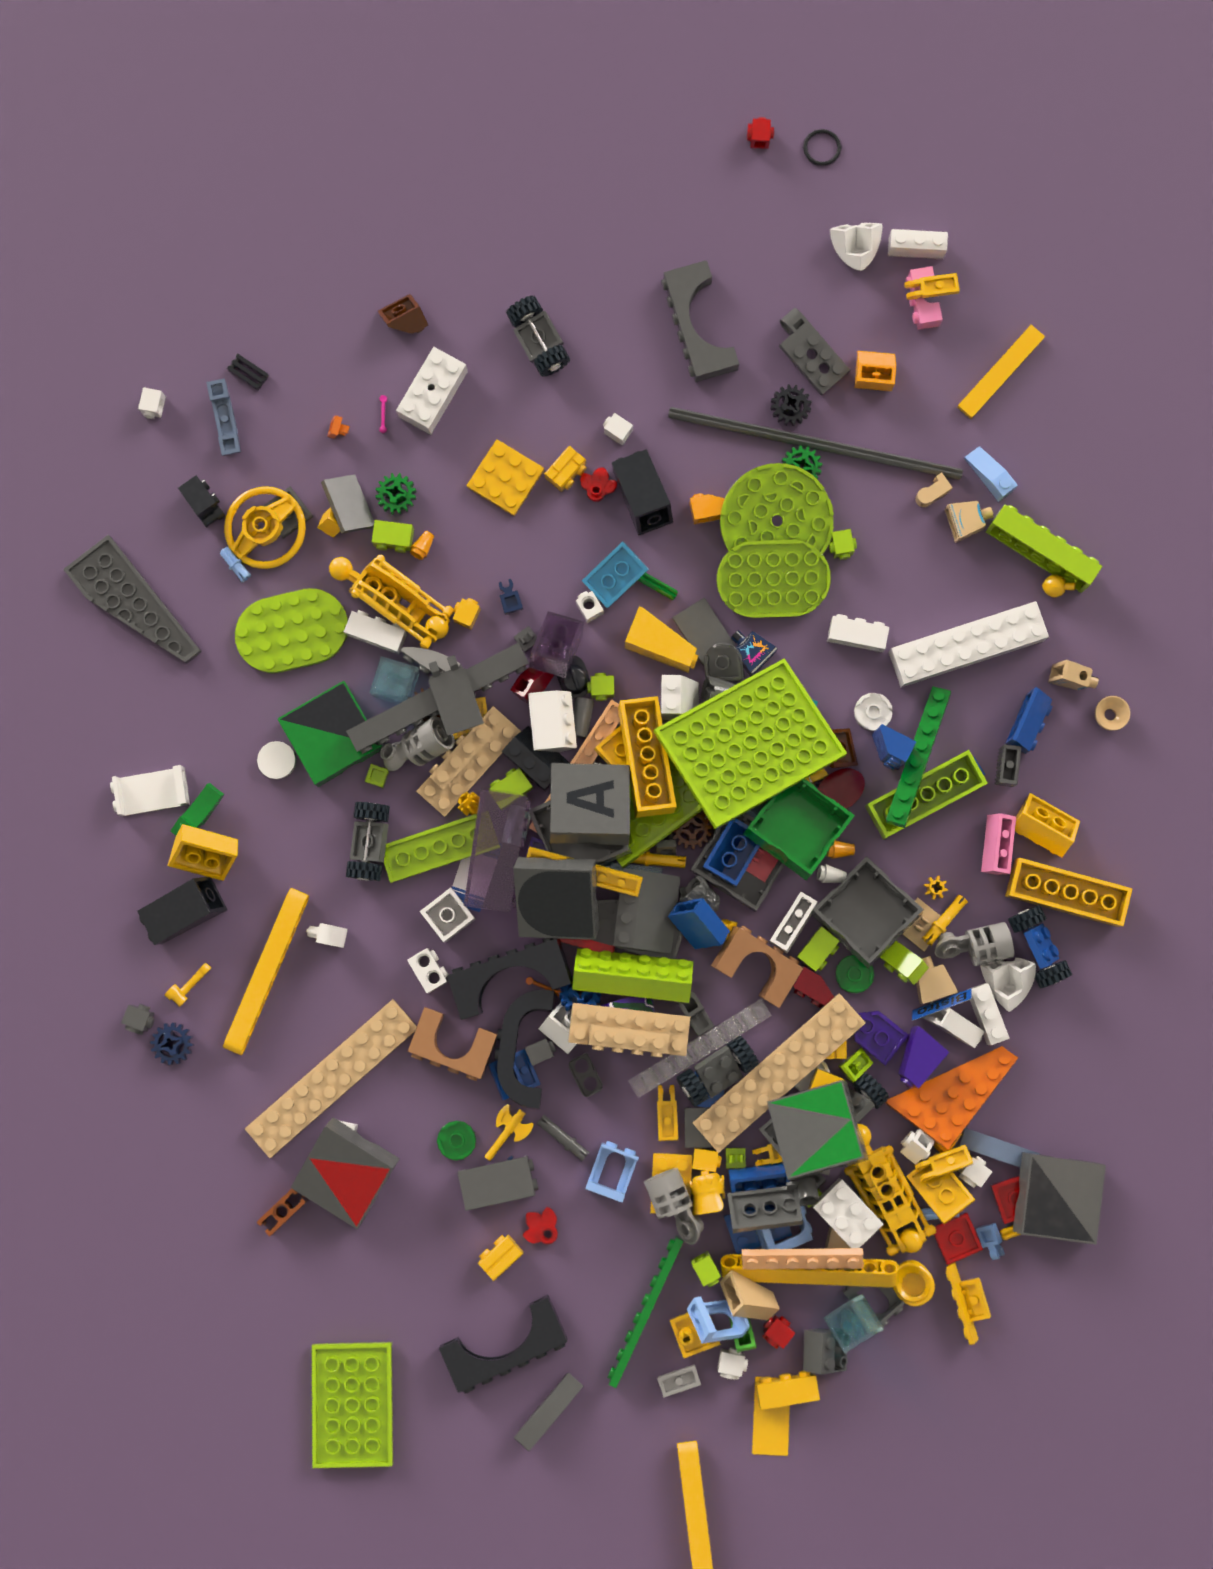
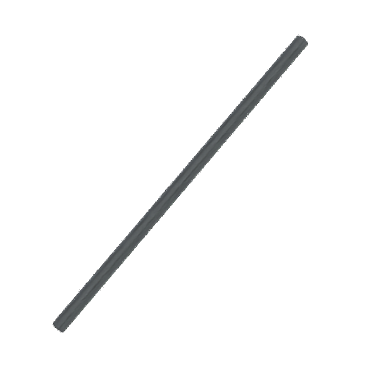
M671 407L668 414L669 418L798 446L802 445L803 447L809 446L812 449L934 475L943 473L945 477L960 480L963 474V470L960 468Z

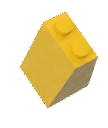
M639 606L625 640V649L689 673L690 668L694 669L699 656L696 654L697 648L643 607Z

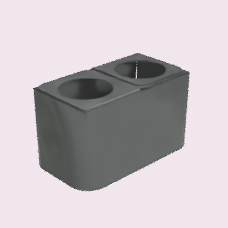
M585 1053L569 1062V1069L583 1096L589 1097L602 1090L603 1083L588 1054ZM580 1059L586 1060L589 1065L588 1070L584 1073H579L575 1069V1063ZM587 1077H594L597 1080V1087L594 1090L589 1091L585 1089L583 1083Z

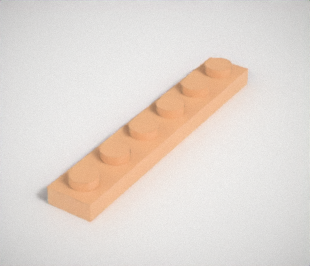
M863 1248L742 1249L743 1269L863 1268Z

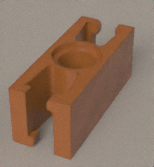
M291 1189L256 1223L259 1226H265L267 1224L265 1220L273 1215L278 1223L273 1229L267 1228L265 1230L270 1237L309 1201L308 1198L302 1196L301 1202L293 1207L288 1202V1199L292 1194L296 1195L298 1192ZM280 1206H284L287 1209L286 1216L279 1214L278 1209Z

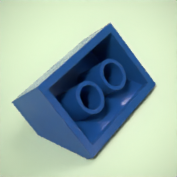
M1035 687L1027 693L1005 742L1006 745L1022 747L1021 752L1025 754L1030 750H1034L1037 744L1035 738L1038 733L1042 732L1045 723H1043L1045 715L1049 716L1053 707L1050 705L1052 699L1039 688Z
M883 724L872 734L880 761L884 762L883 765L891 770H894V768L899 769L906 763L916 744V741Z
M736 818L727 824L703 865L705 869L733 887L738 885L760 847L744 835L749 826Z
M783 1163L728 1170L731 1193L787 1186L786 1182H790L787 1179ZM767 1205L764 1209L768 1212H772L775 1210V1207L773 1205ZM752 1207L745 1209L747 1214H753L756 1211Z

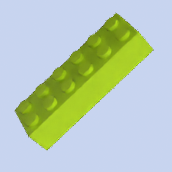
M1004 504L986 530L987 534L1050 574L1060 575L1066 582L1075 583V590L1080 593L1092 584L1102 568L1097 559L1084 555L1080 548L1070 546L1064 538L1054 536L1048 528L1035 524L1031 517L1021 515L1011 505L1007 506Z
M970 750L923 774L906 827L988 784ZM896 789L865 805L883 840L904 829L903 827L886 823Z
M577 948L572 990L689 1003L693 961L629 953H611L606 950L596 952L588 948Z

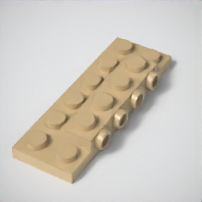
M494 706L482 717L484 724L469 728L470 732L465 737L461 735L455 742L457 746L454 750H448L442 756L444 761L440 765L436 763L430 769L431 775L416 791L444 817L458 803L459 797L469 791L502 754V750L521 732Z
M573 1003L568 1043L592 1045V1049L604 1051V1047H610L612 1052L623 1053L624 1049L632 1050L631 1054L643 1055V1051L651 1052V1056L662 1058L663 1054L686 1056L690 1017Z

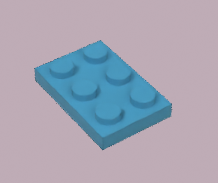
M622 541L582 582L593 591L594 595L606 608H609L649 568Z

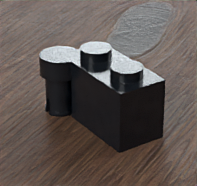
M195 475L178 487L206 528L218 519L221 520L226 517L218 506L220 501L214 492L212 494L208 492L210 487L204 479L200 480Z

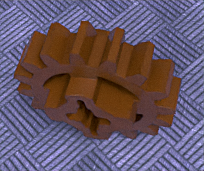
M705 812L694 816L700 819L703 824L697 823L694 817H692L685 825L672 832L676 833L673 840L679 839L678 846L683 843L685 844L684 849L691 846L692 850H695V845L702 848V842L708 843L706 836H712V833L708 832V830H711L713 826L708 825L710 820L704 818ZM689 825L697 828L693 834L690 833V830H686L689 828ZM704 832L703 836L696 841V836ZM685 834L689 838V841L683 839L681 835Z

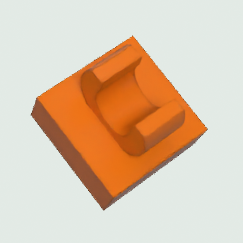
M335 415L332 418L327 437L335 439L338 434L343 436L348 434L349 426L341 424L342 417Z

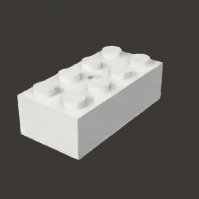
M433 347L396 410L398 417L431 435L468 372L466 364Z

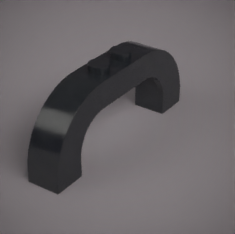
M534 990L518 997L508 1008L503 1020L502 1029H498L497 1040L500 1041V1048L495 1050V1060H498L497 1074L499 1082L506 1095L512 1101L530 1109L540 1110L542 1089L524 1086L514 1075L519 1025L522 1019L531 1012L543 1011L552 1013L555 993L551 990Z

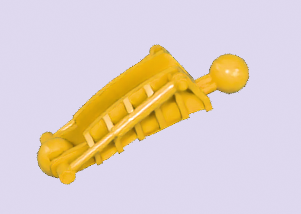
M378 555L377 558H374L361 574L353 570V566L347 558L337 557L331 561L329 565L331 576L338 581H351L353 585L348 591L353 598H360L389 621L399 625L421 642V648L428 649L432 642H436L437 639H442L447 635L449 631V618L453 614L454 609L451 606L444 607L422 591L421 587L387 563L383 555ZM402 598L410 603L407 608L400 604ZM432 603L443 612L441 613L438 610L434 609L430 606V604ZM425 614H428L431 618L427 620L425 627H423L419 623Z
M857 1124L862 1134L869 1160L849 1165L844 1168L846 1176H850L866 1206L878 1218L884 1219L885 1223L879 1230L888 1245L886 1247L888 1256L890 1255L891 1257L899 1253L898 1251H901L902 1254L905 1252H918L922 1248L923 1243L927 1241L926 1236L929 1237L935 1234L936 1228L934 1225L928 1224L914 1197V1192L893 1155V1147L890 1145L886 1147L881 1146L873 1151L869 1144L871 1141L869 1128L863 1124ZM880 1167V1172L877 1175H872L873 1169ZM889 1185V1189L886 1192H881L882 1186ZM897 1196L899 1197L902 1203L898 1206L896 1205L893 1199ZM890 1201L893 1208L886 1211L882 1204ZM911 1202L915 1209H911ZM918 1215L925 1227L924 1230L921 1229L917 1221ZM910 1222L913 1223L915 1228H906L898 1236L897 1229ZM886 1232L892 1233L897 1244H892Z

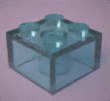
M381 656L370 694L374 697L400 704L409 699V697H412L420 670L416 666Z
M863 1294L849 1300L824 1317L844 1354L884 1330Z

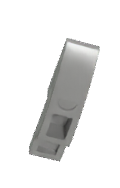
M403 647L401 649V652L404 654L403 658L411 664L416 662L420 665L418 668L426 674L431 673L429 663L435 661L440 673L451 670L447 660L448 656L416 647Z

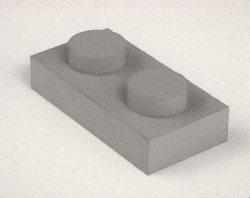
M695 1364L657 1377L663 1398L701 1385Z

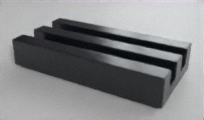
M239 354L236 355L235 360H232V364L227 367L228 371L258 391L269 377L268 373ZM239 361H241L242 363H244L245 365H247L263 377L260 378L259 376L245 368L243 365H241ZM238 367L239 369H241L242 371H244L245 373L259 381V383L256 384L255 382H253L252 380H250L234 368Z

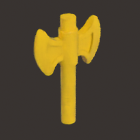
M509 1104L499 1111L496 1118V1127L506 1126L484 1156L486 1159L491 1161L513 1132L515 1133V1142L523 1140L530 1134L534 1124L521 1123L522 1118L526 1114L519 1109L512 1116Z

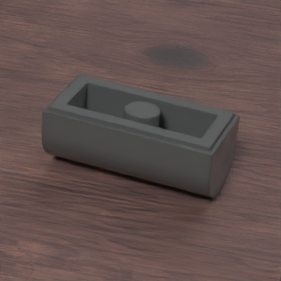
M575 698L573 714L576 737L586 739L588 736L594 701L591 699Z

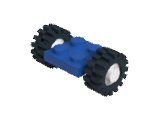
M1038 905L1008 918V921L1014 933L1028 929L1024 935L1039 968L1042 969L1035 974V979L1041 989L1058 983L1073 974L1066 960L1054 965L1052 964L1060 959L1058 956L1059 951L1050 939L1051 934L1048 928L1043 923L1035 926L1047 919L1041 905Z

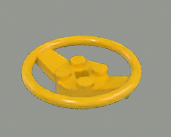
M257 487L241 494L230 506L224 523V534L228 547L238 559L242 560V563L258 569L275 568L292 559L299 551L306 531L305 517L298 502L287 492L274 487ZM261 494H271L282 498L265 507L253 506L248 509L242 517L243 529L236 542H234L232 521L242 503L253 496ZM295 511L298 520V534L293 546L286 554L272 561H257L247 557L258 545L267 546L276 541L283 530L281 523ZM260 522L265 523V527L263 529H258L260 527L258 525Z

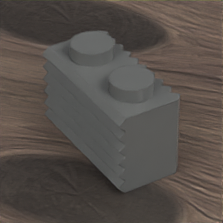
M1005 744L998 749L999 756L997 757L999 759L997 760L998 767H996L997 774L995 776L997 778L995 779V785L1014 787L1018 784L1022 747Z

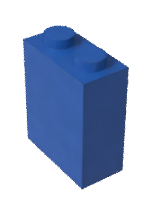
M704 898L676 903L668 915V918L694 949L721 946L726 941V937L730 932Z

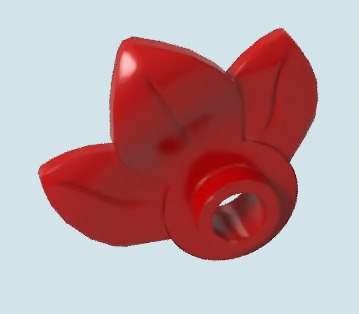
M604 467L596 469L592 475L583 473L580 478L581 487L587 491L588 498L593 502L601 501L605 495L613 493L617 488V481L609 480L608 471Z
M546 1207L542 1215L536 1212L526 1213V1223L529 1229L524 1232L523 1237L528 1242L534 1244L538 1242L544 1244L554 1243L558 1236L557 1229L555 1228L557 1217L550 1207ZM547 1230L552 1233V1236L549 1238L544 1235V1232Z

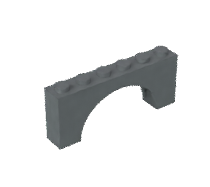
M707 260L664 272L663 280H661L663 290H667L669 296L666 297L668 306L674 312L672 314L673 323L678 325L679 328L677 332L679 342H683L685 347L683 349L685 360L688 359L690 363L688 371L690 377H694L695 382L739 369L735 348H721L707 343L694 330L690 320L689 307L691 301L702 288L710 285L712 282V275Z

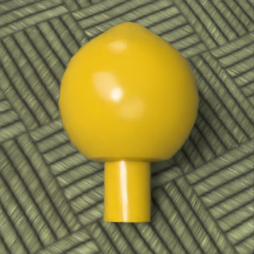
M1057 574L1048 576L1042 584L1044 592L1054 598L1063 595L1065 590H1075L1076 587L1075 583L1066 582L1062 576Z

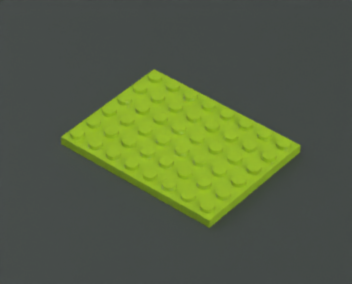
M785 658L654 729L656 737L715 829L847 755V752Z

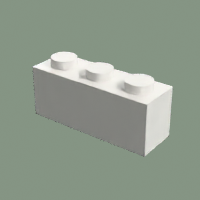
M892 229L888 240V256L943 259L947 252L948 232Z
M360 610L358 612H351L344 630L347 636L398 655L400 654L407 636V632L396 623H393V626L387 624L386 620L380 617L370 618L368 613Z
M841 614L832 617L827 642L882 653L885 650L889 627L885 626L884 623H867L862 618H855V620L847 619V616Z
M800 892L770 939V943L787 954L811 917L812 910L818 905V902Z
M989 983L972 987V999H970L980 1028L985 1031L983 1036L986 1044L994 1045L1010 1039Z

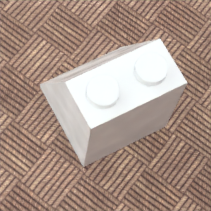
M662 675L660 707L662 720H672L699 705V682L682 675Z

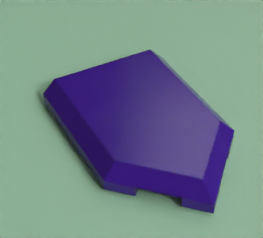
M880 1011L858 1013L866 1023L854 1033V1041L886 1066L909 1035Z

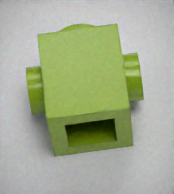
M851 529L832 532L831 542L828 545L830 553H833L834 558H839V560L851 558V555L857 549L856 539L852 538Z
M596 673L595 676H591V682H587L588 693H591L592 698H595L596 701H606L607 698H614V676H606V673Z

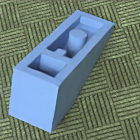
M980 446L964 457L998 502L1012 493L1018 486L1010 474Z

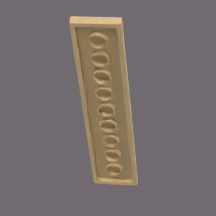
M839 993L699 1116L693 1124L719 1153L769 1109L767 1101L783 1097L866 1022Z
M392 999L250 1123L245 1130L265 1154L272 1158L411 1036L417 1028L416 1024L398 1003Z

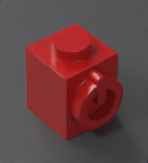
M764 117L753 118L752 124L748 123L747 141L751 142L750 148L769 149L770 138L773 139L774 127H771V120Z
M775 1315L764 1323L763 1327L765 1329L763 1330L764 1335L762 1337L776 1349L779 1346L784 1349L796 1333L789 1326L791 1323L785 1317L781 1316L779 1318Z

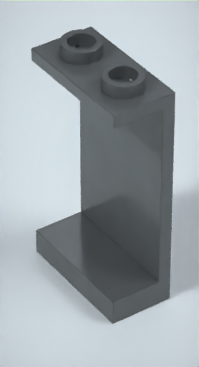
M525 1155L521 1158L459 1170L458 1177L465 1211L535 1196L538 1184L537 1179L532 1178L531 1171H534L533 1160L528 1159V1155Z

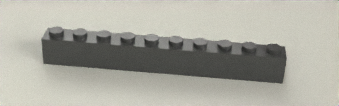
M516 643L466 669L474 695L475 692L481 689L483 692L493 687L492 683L496 681L502 683L510 678L509 675L514 672L519 674L527 670L526 666L529 662L520 644ZM431 688L347 730L346 732L357 753L362 752L364 754L373 749L372 745L376 743L382 745L388 742L390 736L395 733L399 736L407 732L406 728L411 725L414 727L424 723L423 719L428 716L432 718L440 715Z

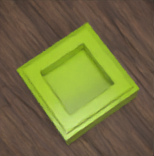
M370 764L365 782L384 788L389 770Z

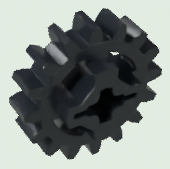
M790 384L787 385V389L780 387V393L776 391L774 393L775 398L771 400L773 405H771L770 409L775 411L773 417L778 416L779 423L784 420L785 426H787L788 422H791L792 426H795L796 421L801 424L802 418L807 419V413L811 411V408L808 406L811 405L812 401L807 400L809 393L804 395V388L799 391L797 390V385L794 386V389L791 388ZM782 398L783 404L779 407V401ZM803 404V410L800 413L799 407Z

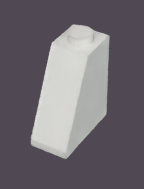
M950 1008L922 1017L973 1048L981 1041L982 1035L985 1032Z

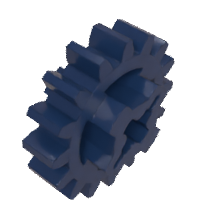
M172 1022L170 1027L168 1023H165L164 1029L158 1027L159 1033L152 1034L155 1041H150V1044L155 1045L151 1049V1052H157L155 1059L161 1057V1063H165L168 1060V1065H172L173 1061L176 1064H180V1058L187 1060L185 1054L192 1053L189 1047L194 1046V1044L189 1041L193 1036L187 1035L190 1030H182L183 1024L176 1027V1022ZM173 1031L179 1032L182 1036H176ZM164 1035V1039H163L162 1043H160V1040H161L162 1036ZM171 1041H179L173 1047L166 1046ZM182 1044H184V1048L182 1052H180V1048ZM165 1050L169 1052L171 1057L165 1055L162 1051Z

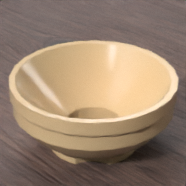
M1118 696L1105 697L1098 702L1095 708V719L1106 730H1119L1130 719L1129 705ZM1110 709L1115 713L1113 720L1105 718L1106 710Z

